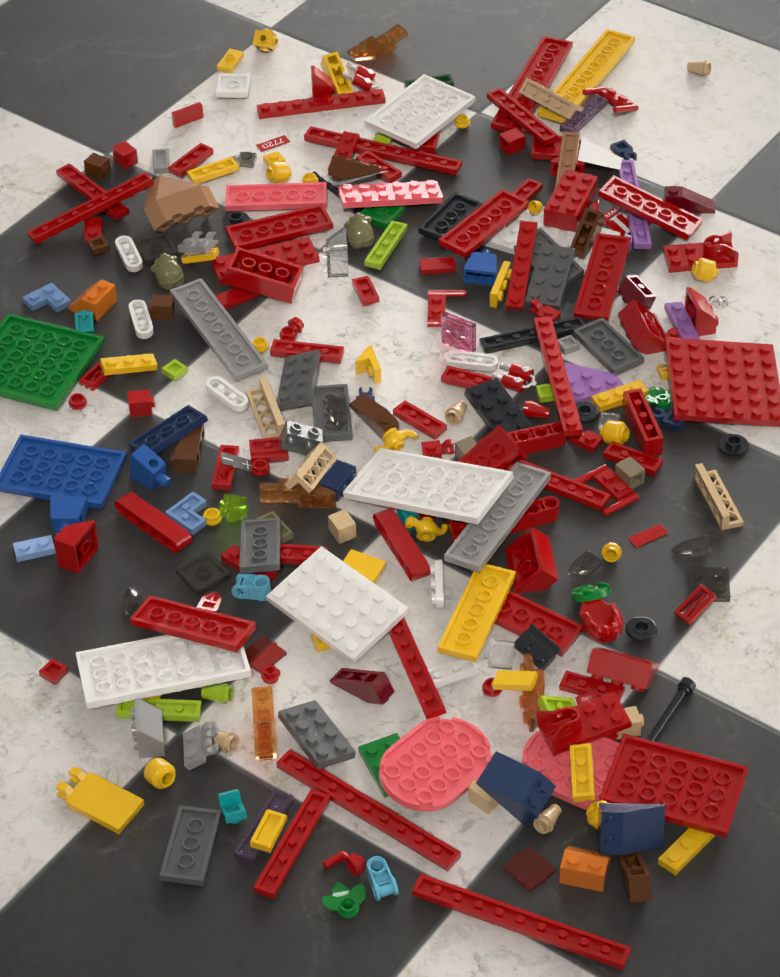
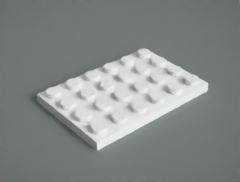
M424 74L365 120V126L417 149L475 103V96Z
M322 546L266 595L269 603L353 664L409 613V608Z

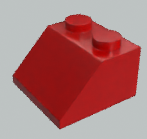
M686 287L685 309L698 335L716 334V326L719 325L717 315L713 313L712 305L708 303L703 295L691 287Z
M90 520L64 526L55 535L54 544L59 567L78 574L99 550L95 521Z

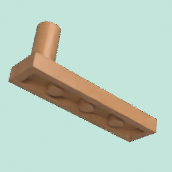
M563 131L555 188L565 170L575 171L580 141L579 132Z

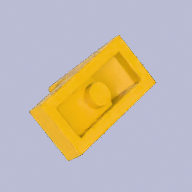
M371 345L356 359L355 372L356 374L368 372V376L372 377L375 384L381 382V367Z

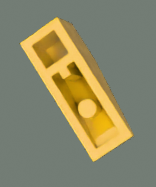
M338 52L323 55L320 65L323 72L331 78V84L335 85L336 95L353 93L354 91L349 79L343 77L345 69Z

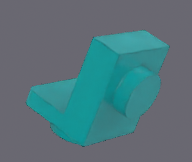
M238 789L218 794L220 809L226 824H235L243 819H247L246 809L241 802Z

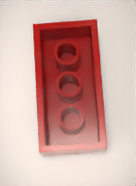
M565 170L544 208L543 225L576 232L585 209L590 207L597 194L598 176Z
M237 247L227 267L224 284L292 304L301 283L304 267Z

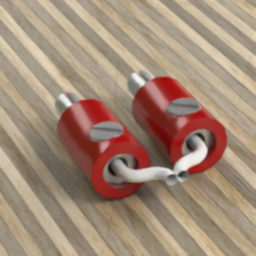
M349 62L347 63L346 68L355 73L352 75L345 71L343 77L351 80L352 85L364 91H369L370 88H379L380 84L377 83L375 78L376 72L360 64L357 67Z
M504 363L500 364L499 369L508 371L509 374H504L503 376L492 375V377L499 378L504 388L523 393L525 388L537 384L535 382L534 369L512 363L511 366Z

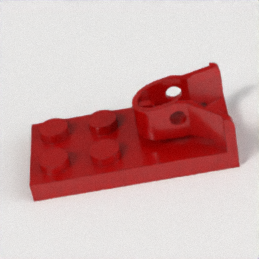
M731 230L723 234L709 236L702 243L663 246L662 251L669 273L692 271L694 261H698L700 258L715 261L716 268L719 269L738 267L739 253L733 248Z
M498 425L457 462L505 470L514 462L526 460L527 456L507 432Z
M615 692L574 707H563L555 711H540L538 709L535 713L537 726L553 756L569 751L570 745L591 743L632 727L631 720Z

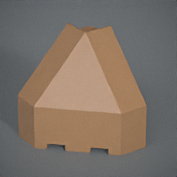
M162 175L157 177L153 181L154 185L147 189L144 211L154 231L159 232L167 231L176 223L186 225L197 216L209 217L219 209L209 187Z

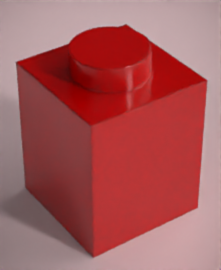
M517 128L499 134V148L508 156L525 149V135Z
M127 141L112 147L113 159L123 169L138 163L137 150Z
M150 389L127 392L130 418L152 415L155 400L154 396L150 397Z

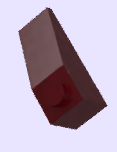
M665 186V201L689 213L715 214V200L682 186Z
M341 668L329 680L336 687L371 704L383 705L395 692L385 672Z

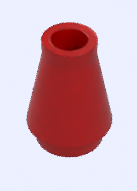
M525 400L523 413L527 418L548 419L550 408H546L532 400Z

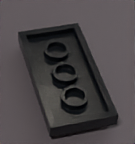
M454 192L418 227V233L438 241L439 238L483 205V202Z
M497 377L465 390L464 395L491 432L498 425L507 433L533 427Z

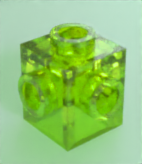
M224 493V498L219 505L220 516L226 517L225 521L237 523V520H244V517L248 514V497Z

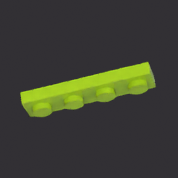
M392 220L364 260V265L381 270L408 230V224Z
M141 699L162 710L164 721L199 722L202 703L199 700ZM134 700L117 704L116 718L132 719L131 708L135 707Z

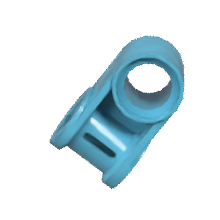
M239 573L236 576V585L232 587V595L238 599L266 601V595L271 592L270 580L266 575Z
M379 856L370 858L367 862V879L375 900L380 901L382 897L391 894L394 896L398 895L399 891L396 880L392 876L386 860Z

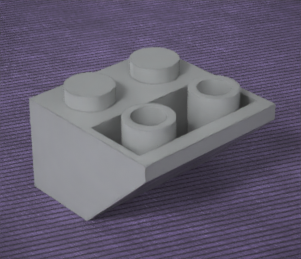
M139 698L134 699L135 707L131 708V718L135 720L131 724L132 736L135 737L134 750H139L140 758L165 756L162 710Z

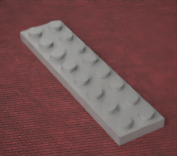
M202 278L170 290V295H174V301L235 381L268 369V363Z
M516 462L510 469L513 472V480L479 524L468 523L444 554V561L480 573L549 482L551 472Z

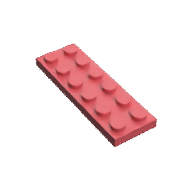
M433 180L386 184L381 182L377 184L362 183L360 185L345 184L338 186V194L343 208L443 203V195L438 182Z
M326 182L226 185V211L302 209L318 204H323L324 208H327Z

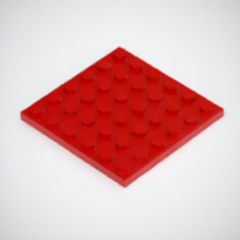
M665 338L673 420L780 427V384L773 344Z

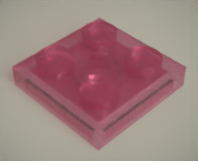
M444 312L441 315V343L461 351L475 352L476 323Z

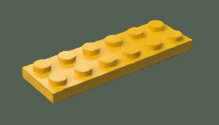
M486 564L480 573L473 571L437 647L438 653L477 663L514 582L516 571Z

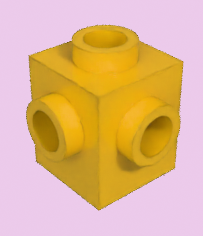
M255 30L252 45L260 48L262 52L274 51L278 44V38L273 33V30Z

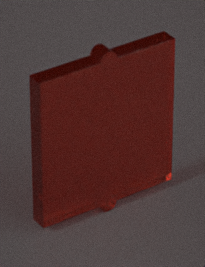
M261 636L245 649L250 668L252 667L259 673L264 667L275 665L287 655V652L280 648L276 642L270 641L265 636Z
M530 846L519 854H515L514 858L503 866L505 871L530 892L541 883H545L546 879L557 871L552 864Z

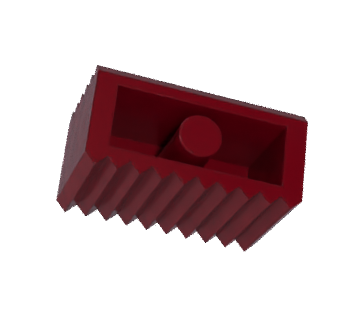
M638 275L625 276L617 291L625 303H629L633 299L650 310L657 295L649 286H646L647 284Z

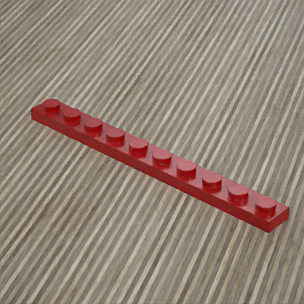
M310 126L304 134V141L337 148L343 133ZM360 138L354 151L362 154L369 150L382 159L443 172L449 175L457 176L462 168L461 160L365 138Z
M544 316L533 318V325L563 437L580 436L583 429L552 318Z
M291 749L276 762L277 768L315 791L330 795L331 801L445 871L448 872L461 858V852L326 770L322 768L317 770L311 761Z
M420 874L412 889V896L620 970L624 969L631 953V947L424 874Z

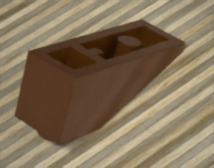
M335 154L332 156L328 175L332 176L333 180L341 181L342 179L380 172L383 167Z
M589 208L585 209L570 248H576L575 257L585 259L594 245L596 235L601 232L605 222L602 212Z
M362 394L349 403V407L381 440L384 433L389 429L397 428V431H399L398 420L385 407L366 395Z
M204 424L187 434L176 445L175 452L171 454V465H174L175 473L198 472L205 437Z
M640 853L615 855L629 901L643 903L646 900H652L651 874Z

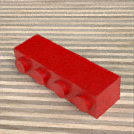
M642 389L623 391L622 408L641 451L653 456L662 455L664 438Z

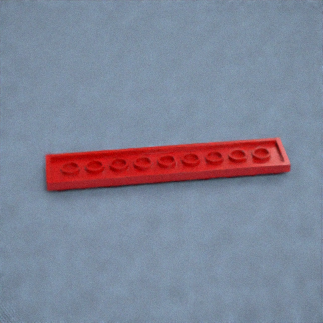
M543 36L508 95L534 114L539 103L519 93L525 79L528 78L549 89L571 51L573 42ZM498 110L491 122V129L506 132L517 128L523 133L525 129L503 111Z

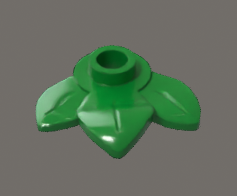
M661 387L649 388V394L644 395L648 404H655L656 408L667 410L672 404L670 391L665 392Z
M336 882L332 895L323 896L322 901L327 909L338 912L341 917L352 918L359 913V905L365 901L366 891L363 884H358L350 890L343 884Z

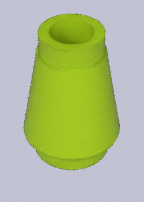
M227 683L202 687L201 696L203 699L223 704L233 700V687Z

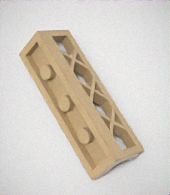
M528 78L525 79L519 93L569 120L575 110L582 112L584 109Z
M259 377L260 387L246 390V395L262 437H279L285 423L267 377ZM260 393L262 395L259 399L252 397V395ZM262 405L266 408L262 411L257 409V407ZM264 417L271 419L268 423L261 421ZM268 429L276 431V433L266 435Z
M320 442L307 454L284 485L290 490L299 483L310 493L337 457Z
M703 463L695 464L694 480L720 529L726 530L743 526L744 521L717 471H706ZM730 517H733V518L736 519L735 521L729 522V521H730Z

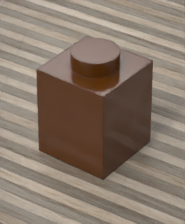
M92 153L84 160L85 175L102 180L111 172L110 159Z
M153 294L151 302H148V312H151V318L154 320H173L175 311L174 295Z

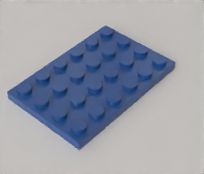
M20 434L0 472V492L50 500L51 496L87 497L88 507L103 509L127 459V452Z

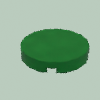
M598 583L597 586H592V584L580 586L572 591V601L588 602L606 597L611 594L610 584Z

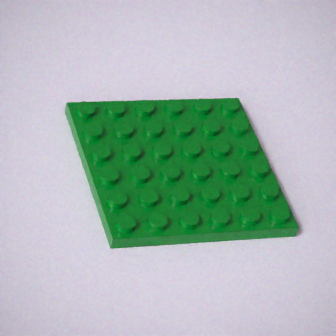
M7 314L0 324V397L57 411L105 343L104 337Z

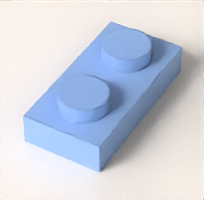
M51 535L13 543L17 562L56 554Z

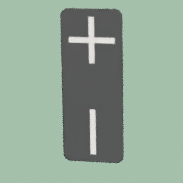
M221 452L222 463L251 471V466L253 465L251 460Z

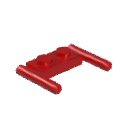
M597 87L583 89L582 91L583 95L599 94V97L616 106L613 108L614 113L637 111L639 109L637 104L633 105L634 102L628 100L627 96L616 93L617 91L613 88Z
M428 290L427 327H465L467 324L465 320H445L446 297H466V290Z
M606 464L574 479L580 483H585L594 478V482L606 493L611 494L610 497L616 503L602 510L604 516H608L639 500L638 494L633 493V489L610 468L608 469Z

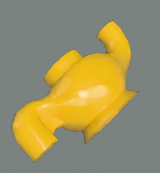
M391 428L382 436L384 445H377L374 451L377 452L380 448L400 451L405 446L404 442L407 437H412L415 440L418 438V434L412 430L397 431V428Z
M411 516L407 517L405 522L406 528L415 527L416 537L424 542L433 541L436 536L444 535L448 530L447 524H442L441 528H439L430 517L418 520Z

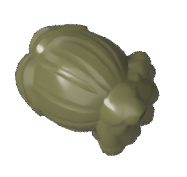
M355 213L344 224V229L347 230L348 242L354 249L367 248L374 243L375 236L371 226L372 218L361 215V213Z
M163 253L160 255V258L155 259L150 270L152 273H155L161 287L171 290L174 287L183 285L184 274L177 263L176 256Z

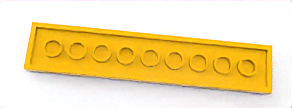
M606 29L554 92L582 106L591 96L583 95V89L597 88L635 43V37ZM543 105L537 110V116L561 124H567L570 121Z

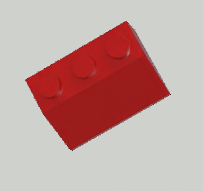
M632 299L618 313L621 319L620 323L626 329V335L632 341L631 345L638 352L641 351L646 355L664 352L666 333L656 314Z
M532 527L505 548L509 570L516 571V577L512 584L513 591L516 594L545 591L559 580L549 537Z
M598 647L592 649L587 673H591V677L594 679L603 680L605 677L612 679V684L623 686L626 683L631 685V689L643 692V689L650 688L659 663Z

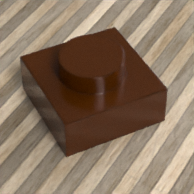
M103 235L87 240V246L93 255L110 250L109 244Z

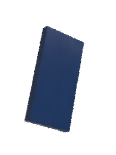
M187 405L129 442L128 445L135 452L145 444L157 454L206 423L208 418L197 409Z

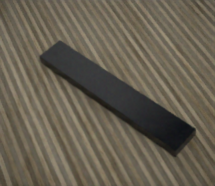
M581 316L553 322L557 339L573 335L574 329L584 326L585 323ZM534 327L479 338V344L485 354L538 343Z

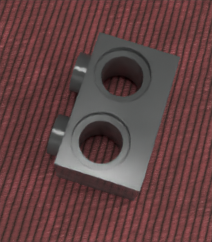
M286 421L279 435L280 449L306 456L320 442L323 443L322 429L297 422Z

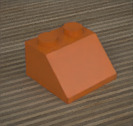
M99 280L88 287L68 309L75 313L82 310L92 311L94 320L98 321L117 302L116 285Z
M568 846L564 851L560 866L559 883L603 892L612 855Z

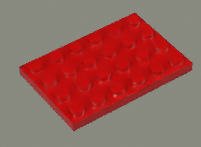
M623 733L599 801L604 800L608 803L665 804L666 822L727 838L749 767Z

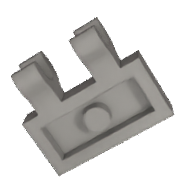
M194 232L192 238L184 239L183 243L177 246L178 252L207 253L218 243V240H213L216 232H208L206 238L201 239L200 235L203 232Z
M210 721L183 733L184 767L188 770L205 763L207 756L218 752V744L212 745L211 739L218 735V728L214 727L211 729Z

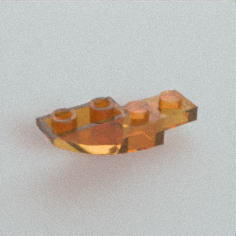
M397 24L377 38L371 35L348 50L347 54L355 61L376 59L397 49L396 43L408 36L407 31Z
M280 478L279 483H260L259 486L260 502L298 503V508L336 509V492L318 484L310 493L299 483L289 490L284 485L289 478Z
M525 654L523 655V663L519 665L520 671H537L538 679L532 691H522V696H519L520 708H524V712H522L524 724H528L529 732H534L537 727L535 713L538 709L540 710L536 700L541 695L545 696V676L543 668H534L532 655Z
M272 686L252 687L255 760L277 759Z

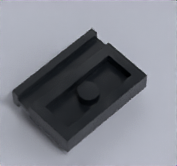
M532 623L527 631L525 630L512 644L513 648L541 672L553 662L559 652H562V649Z

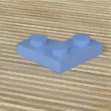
M53 283L22 297L23 303L32 311L48 304L56 312H59L71 305V300Z
M191 492L165 511V514L186 529L191 535H194L207 525L206 519L197 514L207 506V501L195 492Z

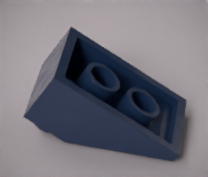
M497 751L493 754L476 781V784L523 825L539 816L556 787L539 771Z
M599 803L597 833L599 853L623 855L663 847L665 804Z

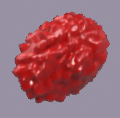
M602 598L582 603L580 607L581 612L578 614L581 616L582 625L585 627L584 630L588 637L604 644L615 641L622 633L624 619L615 603H606Z

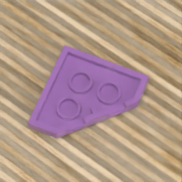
M564 363L575 403L580 401L590 402L592 395L624 385L614 373Z

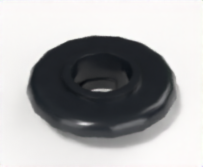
M238 211L228 213L223 218L225 226L250 221L246 213Z
M588 401L575 403L580 422H591L599 416V408L594 403Z
M727 434L719 440L720 449L729 455H741L746 452L749 446L747 439L738 434Z
M639 616L628 621L625 631L631 639L644 642L653 639L657 634L658 628L652 619ZM637 629H645L646 631L641 632Z

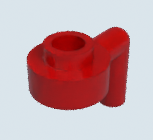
M340 851L322 862L323 867L327 870L343 861L350 873L355 877L364 873V867L366 866L361 855H356L355 853L349 855L345 851Z

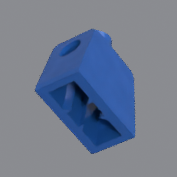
M487 249L482 250L481 253L473 252L464 266L463 282L493 286L497 278V255L491 254V251Z
M145 444L131 454V479L150 490H154L159 485L167 488L171 484L172 479L166 475V463Z
M50 497V517L54 532L59 533L64 526L85 522L89 513L87 497Z

